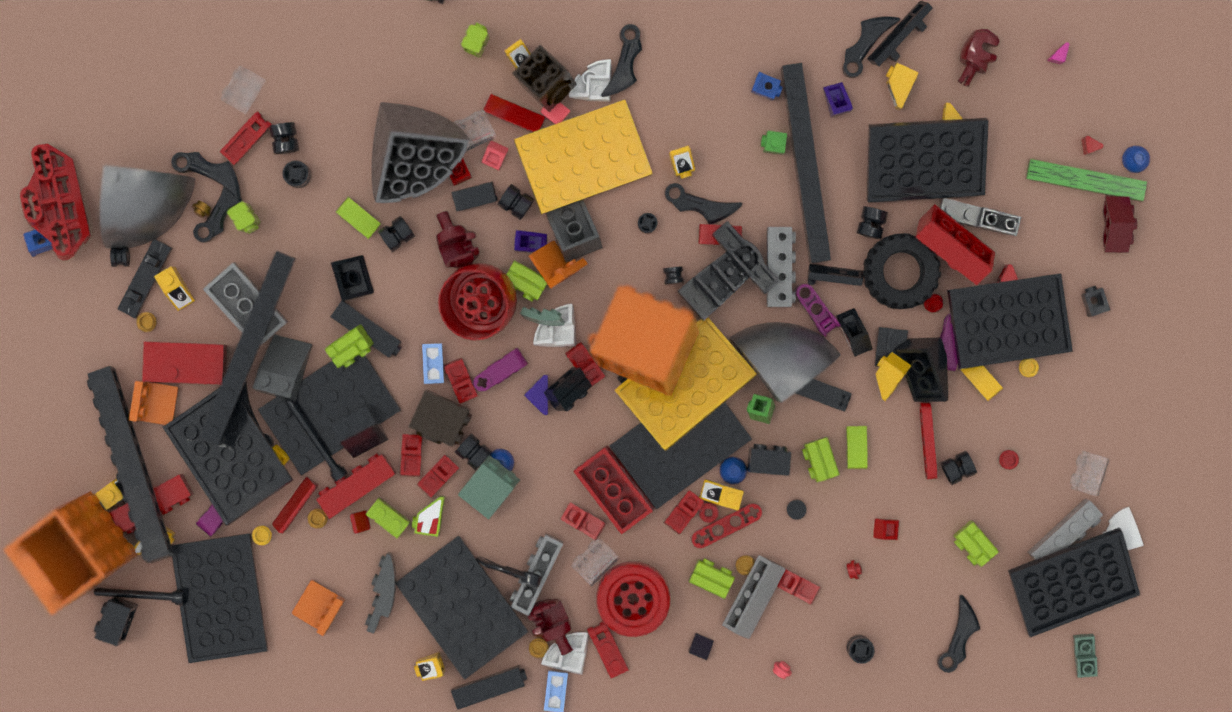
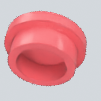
M783 661L774 663L773 672L778 677L786 679L787 676L789 677L792 674L791 667Z

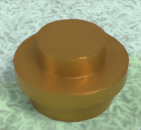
M200 200L197 203H193V212L201 218L210 216V206Z
M144 312L138 316L136 323L141 331L150 332L156 327L157 320L152 313Z
M314 509L308 514L307 520L311 527L319 529L326 525L328 517L322 509Z
M741 556L736 561V569L742 575H749L755 561L750 556Z
M542 638L533 639L529 644V652L535 658L544 657L549 649L548 643Z

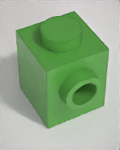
M767 131L766 135H762L761 147H764L763 152L783 155L785 153L787 133Z
M754 394L752 401H749L747 406L750 419L770 424L775 409L773 399Z

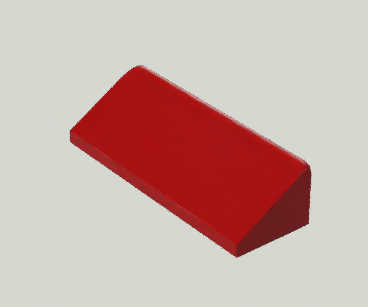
M490 94L483 109L484 113L531 133L540 130L545 120V116L493 94Z
M305 477L273 521L272 525L280 534L287 530L318 487V484L309 477Z

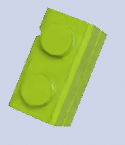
M479 23L469 25L466 32L467 36H464L461 43L465 52L478 58L482 57L485 50L484 46L487 45L490 39L487 27Z
M240 202L227 211L239 231L251 234L259 229L258 225L261 221L254 214L250 204Z
M515 260L506 274L512 281L515 291L518 289L523 292L522 297L531 302L534 299L539 300L547 286L542 275Z
M358 325L328 345L325 351L332 358L337 368L343 365L347 368L355 362L353 358L358 355L363 357L371 351L370 347L374 343L369 335H367L363 326Z
M828 437L804 444L805 448L802 449L805 461L809 460L811 467L808 468L811 479L821 482L840 475Z
M380 497L366 513L368 517L372 520L374 519L377 524L397 539L411 522Z
M969 521L953 535L956 539L954 541L955 545L961 551L963 549L966 550L969 554L967 559L974 566L976 564L980 567L984 566L999 552L973 521Z
M704 558L703 561L698 559L688 581L725 599L735 577L731 575L733 571L725 567L718 569L714 567V562Z

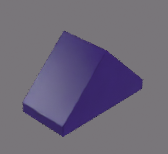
M842 82L823 87L831 117L849 113L853 110Z
M516 230L514 251L533 253L547 244V234Z
M543 375L524 395L543 415H548V399L544 394V391L548 389V375Z

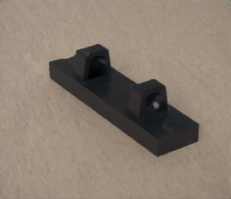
M919 1L867 58L868 61L879 67L887 58L896 62L900 55L895 49L914 28L921 32L927 28L922 20L933 7L927 2Z
M153 239L117 308L118 310L133 318H137L156 281L154 276L161 272L173 248Z

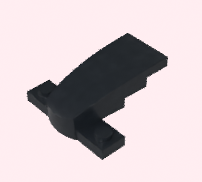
M728 221L712 234L726 252L677 291L702 321L720 307L748 278L764 295L780 282L764 263L758 248L751 242L744 240Z

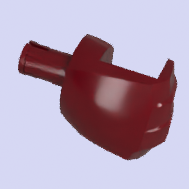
M979 29L973 31L961 49L960 62L966 67L958 82L960 84L964 82L963 85L966 87L970 86L976 72L985 74L988 64L994 63L997 59V55L986 52L982 48L983 44L993 47L999 45L998 36L990 30Z
M448 211L439 213L436 217L442 231L436 235V241L445 266L460 268L472 264L479 257L480 253L478 247L472 245V239L476 238L475 232L468 231L462 225L453 226Z
M557 598L536 602L528 616L529 621H533L536 625V628L531 631L533 636L541 637L546 642L555 640L561 655H566L573 651L566 637V634L571 631L572 627L561 600Z

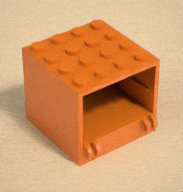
M619 285L598 334L593 333L588 338L589 344L592 345L590 354L598 367L671 397L699 334L692 312L685 308L678 310L668 301L662 300L661 303L654 300L655 297L651 294L644 292L642 295L629 285H625V287Z
M91 491L55 509L3 549L51 615L87 594L138 556L134 546L126 540L122 530L115 525L109 512L104 510L98 497Z

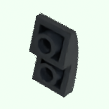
M493 181L451 192L456 211L498 201Z

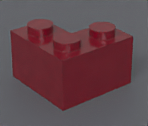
M1105 196L1102 210L1105 221L1102 237L1104 251L1129 253L1130 245L1134 243L1133 231L1137 229V218H1134V205H1131L1130 197Z

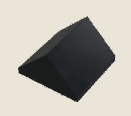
M363 255L331 262L342 301L345 302L374 293Z

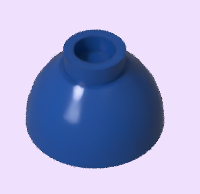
M1135 145L1125 150L1122 162L1128 171L1140 173L1148 167L1150 155L1144 147Z
M496 449L490 453L492 458L497 459L502 466L512 471L514 458L509 451Z
M729 457L720 466V476L728 484H738L747 475V466L738 457Z

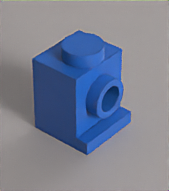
M759 72L751 93L773 101L775 96H780L783 86L780 85L781 80ZM770 83L772 89L767 90L765 84Z
M36 230L23 234L28 251L32 257L53 249L52 243ZM41 240L46 241L45 243L39 244Z

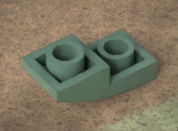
M523 307L520 312L525 319L537 324L547 326H562L565 324V321L561 318L562 314L554 309L549 311L544 308L541 313L533 307L530 310Z
M1094 634L1073 635L1077 677L1098 676Z

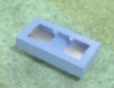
M442 343L422 344L424 384L444 383Z
M548 670L544 711L564 712L568 672Z

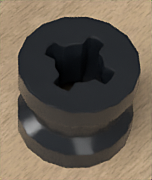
M651 213L642 214L638 219V228L643 233L653 232L657 227V218Z
M123 247L122 249L111 248L110 261L112 267H117L118 265L129 267L130 252L128 247Z
M683 266L663 268V272L666 274L665 284L684 282V278L681 275Z

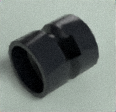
M295 122L269 126L271 138L275 140L272 142L274 154L299 151L298 139L294 138V135L297 134ZM288 138V142H281V139Z
M297 160L287 163L282 172L285 182L295 188L307 186L312 177L309 167Z
M510 184L497 205L506 211L511 210V214L521 220L535 199L526 193L520 194V189Z
M863 206L861 213L863 221L859 222L856 233L881 240L884 231L882 224L886 223L888 212Z
M401 216L392 221V226L386 225L378 231L392 252L402 246V242L407 243L415 237Z
M471 433L455 453L461 459H467V464L476 470L492 451L486 445H480V440Z
M966 450L957 454L955 459L948 458L941 462L942 469L951 485L962 481V477L969 478L977 474L976 467Z
M854 635L846 644L848 655L856 663L865 664L874 656V646L866 636Z

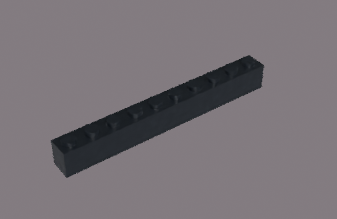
M802 63L783 65L781 67V75L809 264L830 261L831 255Z
M276 251L200 438L217 445L221 443L296 258Z
M107 366L87 374L89 378L87 385L90 391H93L95 397L93 398V404L99 410L101 416L99 417V423L106 432V436H104L105 442L112 451L110 455L111 461L118 470L116 477L124 489L122 496L130 508L128 515L136 527L134 534L142 546V549H140L141 556L147 563H154L172 557L174 552L133 423L129 421L130 413L116 369Z

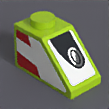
M445 496L435 499L419 511L417 517L413 516L412 528H415L414 533L439 536Z

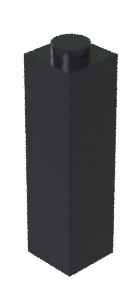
M344 301L340 302L330 316L350 331L358 325H362L374 343L372 346L389 358L392 355L396 357L402 349V346H400L401 340Z
M517 665L454 687L451 693L457 710L524 687L525 681L528 678L525 669H520V666Z

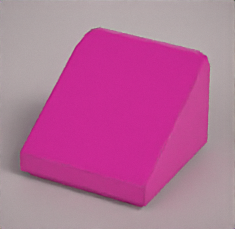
M1064 43L1047 61L1056 64L1064 63L1070 44Z

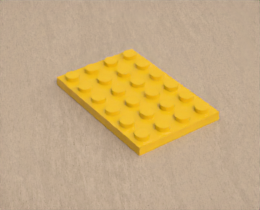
M626 100L514 139L541 215L653 174Z
M709 317L704 321L699 319L696 322L699 334L671 397L630 379H627L614 390L665 451L757 376V373Z

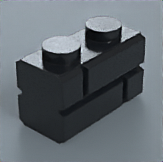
M570 368L544 391L545 396L556 411H569L574 407V402L577 399L584 398L588 394L587 390L592 387V384L580 368Z

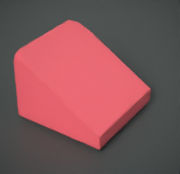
M559 103L550 112L544 107L540 112L549 121L558 124L566 118L570 110Z
M490 141L481 163L500 170L509 149L494 141Z

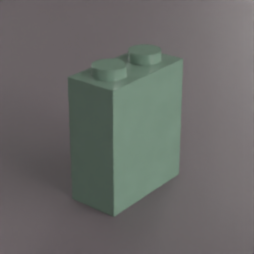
M489 455L459 492L458 496L489 520L519 483L520 479L513 472L502 466L497 459Z

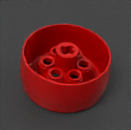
M485 263L470 264L456 270L444 282L439 293V312L445 325L455 335L468 340H484L504 330L512 320L517 305L516 291L512 281L499 268ZM468 285L473 287V292L467 291ZM482 286L487 288V293L481 291ZM475 300L477 302L476 305H478V307H475L472 301ZM489 300L494 301V307L489 306ZM481 312H486L487 318L481 317Z
M627 561L612 567L604 574L596 591V606L602 621L617 634L627 637L644 636L655 631L664 622L671 605V593L664 576L656 568L640 561ZM636 582H642L643 587L637 589L635 586ZM623 583L628 584L629 587L627 590L621 589V585ZM636 593V597L639 598L638 601L630 602L629 594ZM650 593L652 595V599L650 601H646L644 599L645 594ZM617 596H620L622 598V603L616 604L614 601ZM644 607L646 613L643 615L639 614L638 609ZM624 609H630L631 614L625 616L623 614Z

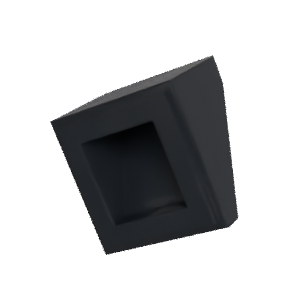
M695 633L688 652L707 660L714 640Z

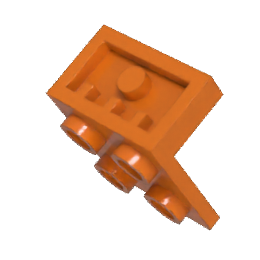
M554 240L529 255V258L550 289L571 277L588 264L584 257L577 262L575 259L565 262L560 248Z
M135 381L129 421L168 424L174 419L179 388L159 383Z
M311 580L292 611V615L318 629L316 633L324 636L346 599L316 581Z

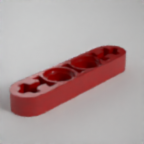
M924 402L919 404L925 476L929 480L937 479V463L931 403Z
M750 503L695 531L691 536L692 544L697 548H705L759 520L762 516V509L756 503ZM750 507L758 509L757 516L753 517L750 515L746 517L749 521L745 523L744 517L740 512L744 511V514L750 512ZM732 516H739L741 518L739 526H731L730 519ZM715 525H721L724 529L723 533L719 536L712 533V528ZM709 529L713 539L709 541V537L703 540V544L696 543V535L704 536L707 534L705 530Z

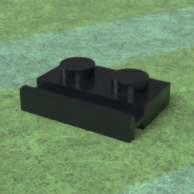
M878 328L874 366L879 367L877 364L883 356L888 357L891 352L898 356L896 349L907 341L908 330Z

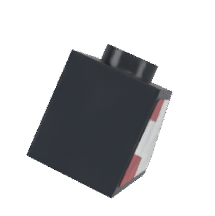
M855 308L836 315L854 357L873 349L869 334Z

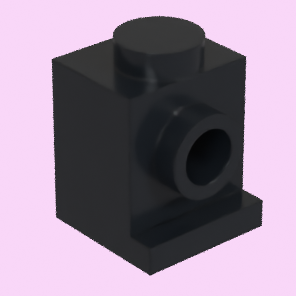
M1095 285L1084 289L1086 293L1081 294L1088 317L1110 311L1103 288L1097 289ZM1092 297H1095L1097 300L1095 304L1091 303L1090 299Z

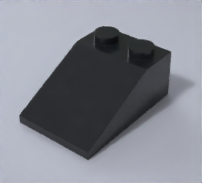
M941 337L909 338L896 350L898 356L911 365L905 377L914 402L948 401L947 354Z

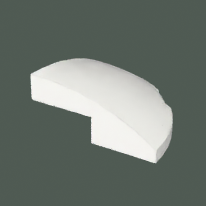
M606 59L588 65L587 71L581 76L580 74L576 76L574 80L577 85L569 92V98L610 102L611 95L601 96L612 76L611 59Z
M566 304L554 309L562 314L561 318L565 321L564 325L547 326L539 324L536 329L533 342L535 346H576L573 304Z
M1129 507L1123 508L1108 521L1110 524L1106 532L1120 527L1123 531L1128 550L1144 546Z
M571 633L566 635L573 651L566 655H561L557 644L553 643L545 653L541 664L582 675L589 633Z

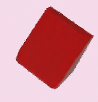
M366 510L350 514L355 534L370 529Z
M876 518L874 521L873 537L882 540H898L899 520Z

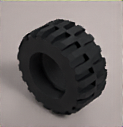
M898 233L883 238L874 244L864 260V284L869 289V294L878 300L877 302L892 309H909L925 303L924 301L930 299L934 290L937 289L939 285L938 280L941 278V272L939 271L941 264L940 260L938 261L936 257L937 254L909 233ZM896 253H907L913 256L920 267V276L917 283L907 290L892 288L884 278L883 268L885 262Z

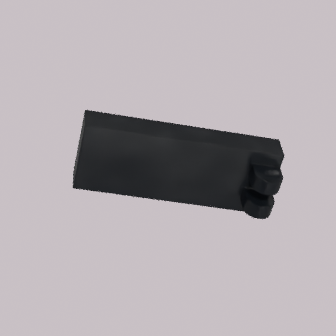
M809 264L808 284L814 285L816 280L862 286L863 273L862 270Z
M812 379L795 392L798 395L843 412L846 411L852 393Z

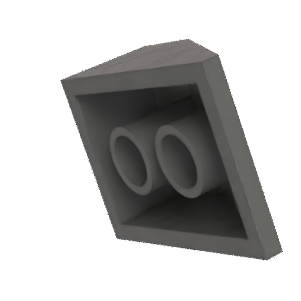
M583 200L545 213L565 262L602 248L600 236Z
M274 334L258 368L253 389L268 395L292 399L296 402L312 344Z

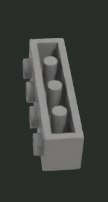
M792 227L767 228V267L780 280L779 283L767 292V307H792V303H795V291H792V283H795L796 274L795 271H792V263L796 261V253L792 251V243L796 242V232H792Z
M1084 499L1027 553L1036 560L1070 547L1076 540L1080 541L1087 534L1086 530L1098 525L1103 514L1090 500Z
M545 534L544 537H539L535 546L538 548L536 555L531 554L527 565L530 566L528 572L542 576L540 586H533L519 579L518 583L521 586L518 591H513L510 601L513 602L511 608L529 616L562 548L563 541L548 534Z
M759 555L722 626L735 634L749 639L786 569Z

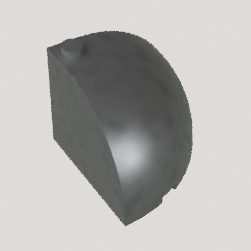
M380 102L372 149V189L375 203L400 202L401 199L412 196L415 198L437 187L451 175L452 169L462 160L469 143L467 134L454 122L434 112L409 105Z
M104 165L100 197V228L104 246L107 249L133 248L149 243L163 235L182 216L191 199L196 178Z
M768 322L743 329L730 337L776 401L781 403L818 376L841 355L827 339L818 333L792 323Z

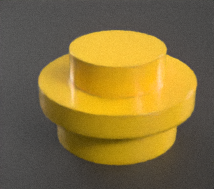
M1023 359L1019 363V371L1023 376L1033 377L1038 373L1039 365L1035 359Z
M261 525L253 530L252 539L257 545H266L271 541L272 532L267 526Z

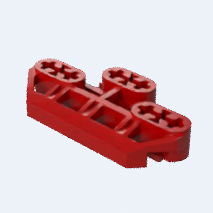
M48 143L36 145L31 151L35 171L28 186L20 192L23 213L28 224L52 243L56 256L63 261L69 260L77 253L83 242L86 244L91 237L75 164L71 157ZM44 153L43 158L48 171L47 177H44L43 165L40 160V154ZM51 153L64 158V161L61 162V167H58L56 155H51ZM68 176L69 179L66 180L68 193H64L62 181L57 179ZM29 195H33L32 201L34 204V210L37 213L36 219H32L33 212L31 210V204L28 200ZM69 203L75 204L72 206L74 219L70 218L68 207H64L63 205ZM57 228H61L62 240L66 247L65 252H61L62 247L57 234ZM76 229L81 230L80 232H78L79 240L77 243L75 240L74 233L70 234L69 231Z

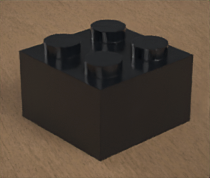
M754 444V447H749L747 471L749 473L790 475L791 451L787 450V447L774 445L773 449H769L765 444Z
M114 597L108 600V602H104L101 609L102 619L97 621L94 628L96 633L95 639L116 647L125 642L138 604L119 597Z

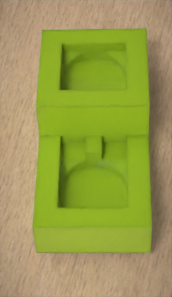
M349 197L346 198L336 211L337 214L368 239L381 225L379 221Z
M847 426V469H867V426Z

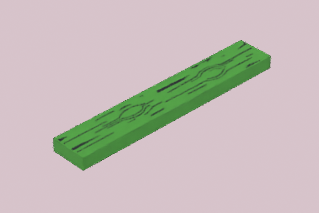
M1033 159L1029 160L1026 176L1028 180L1111 196H1128L1130 199L1144 201L1147 181Z

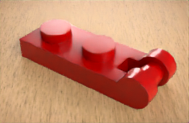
M257 111L219 152L233 165H236L270 129L269 126L272 124L269 121H265ZM255 123L260 126L258 131L252 128Z
M602 621L599 623L600 625L594 628L590 627L587 631L612 679L629 669L608 626ZM604 632L606 637L599 640L597 635Z

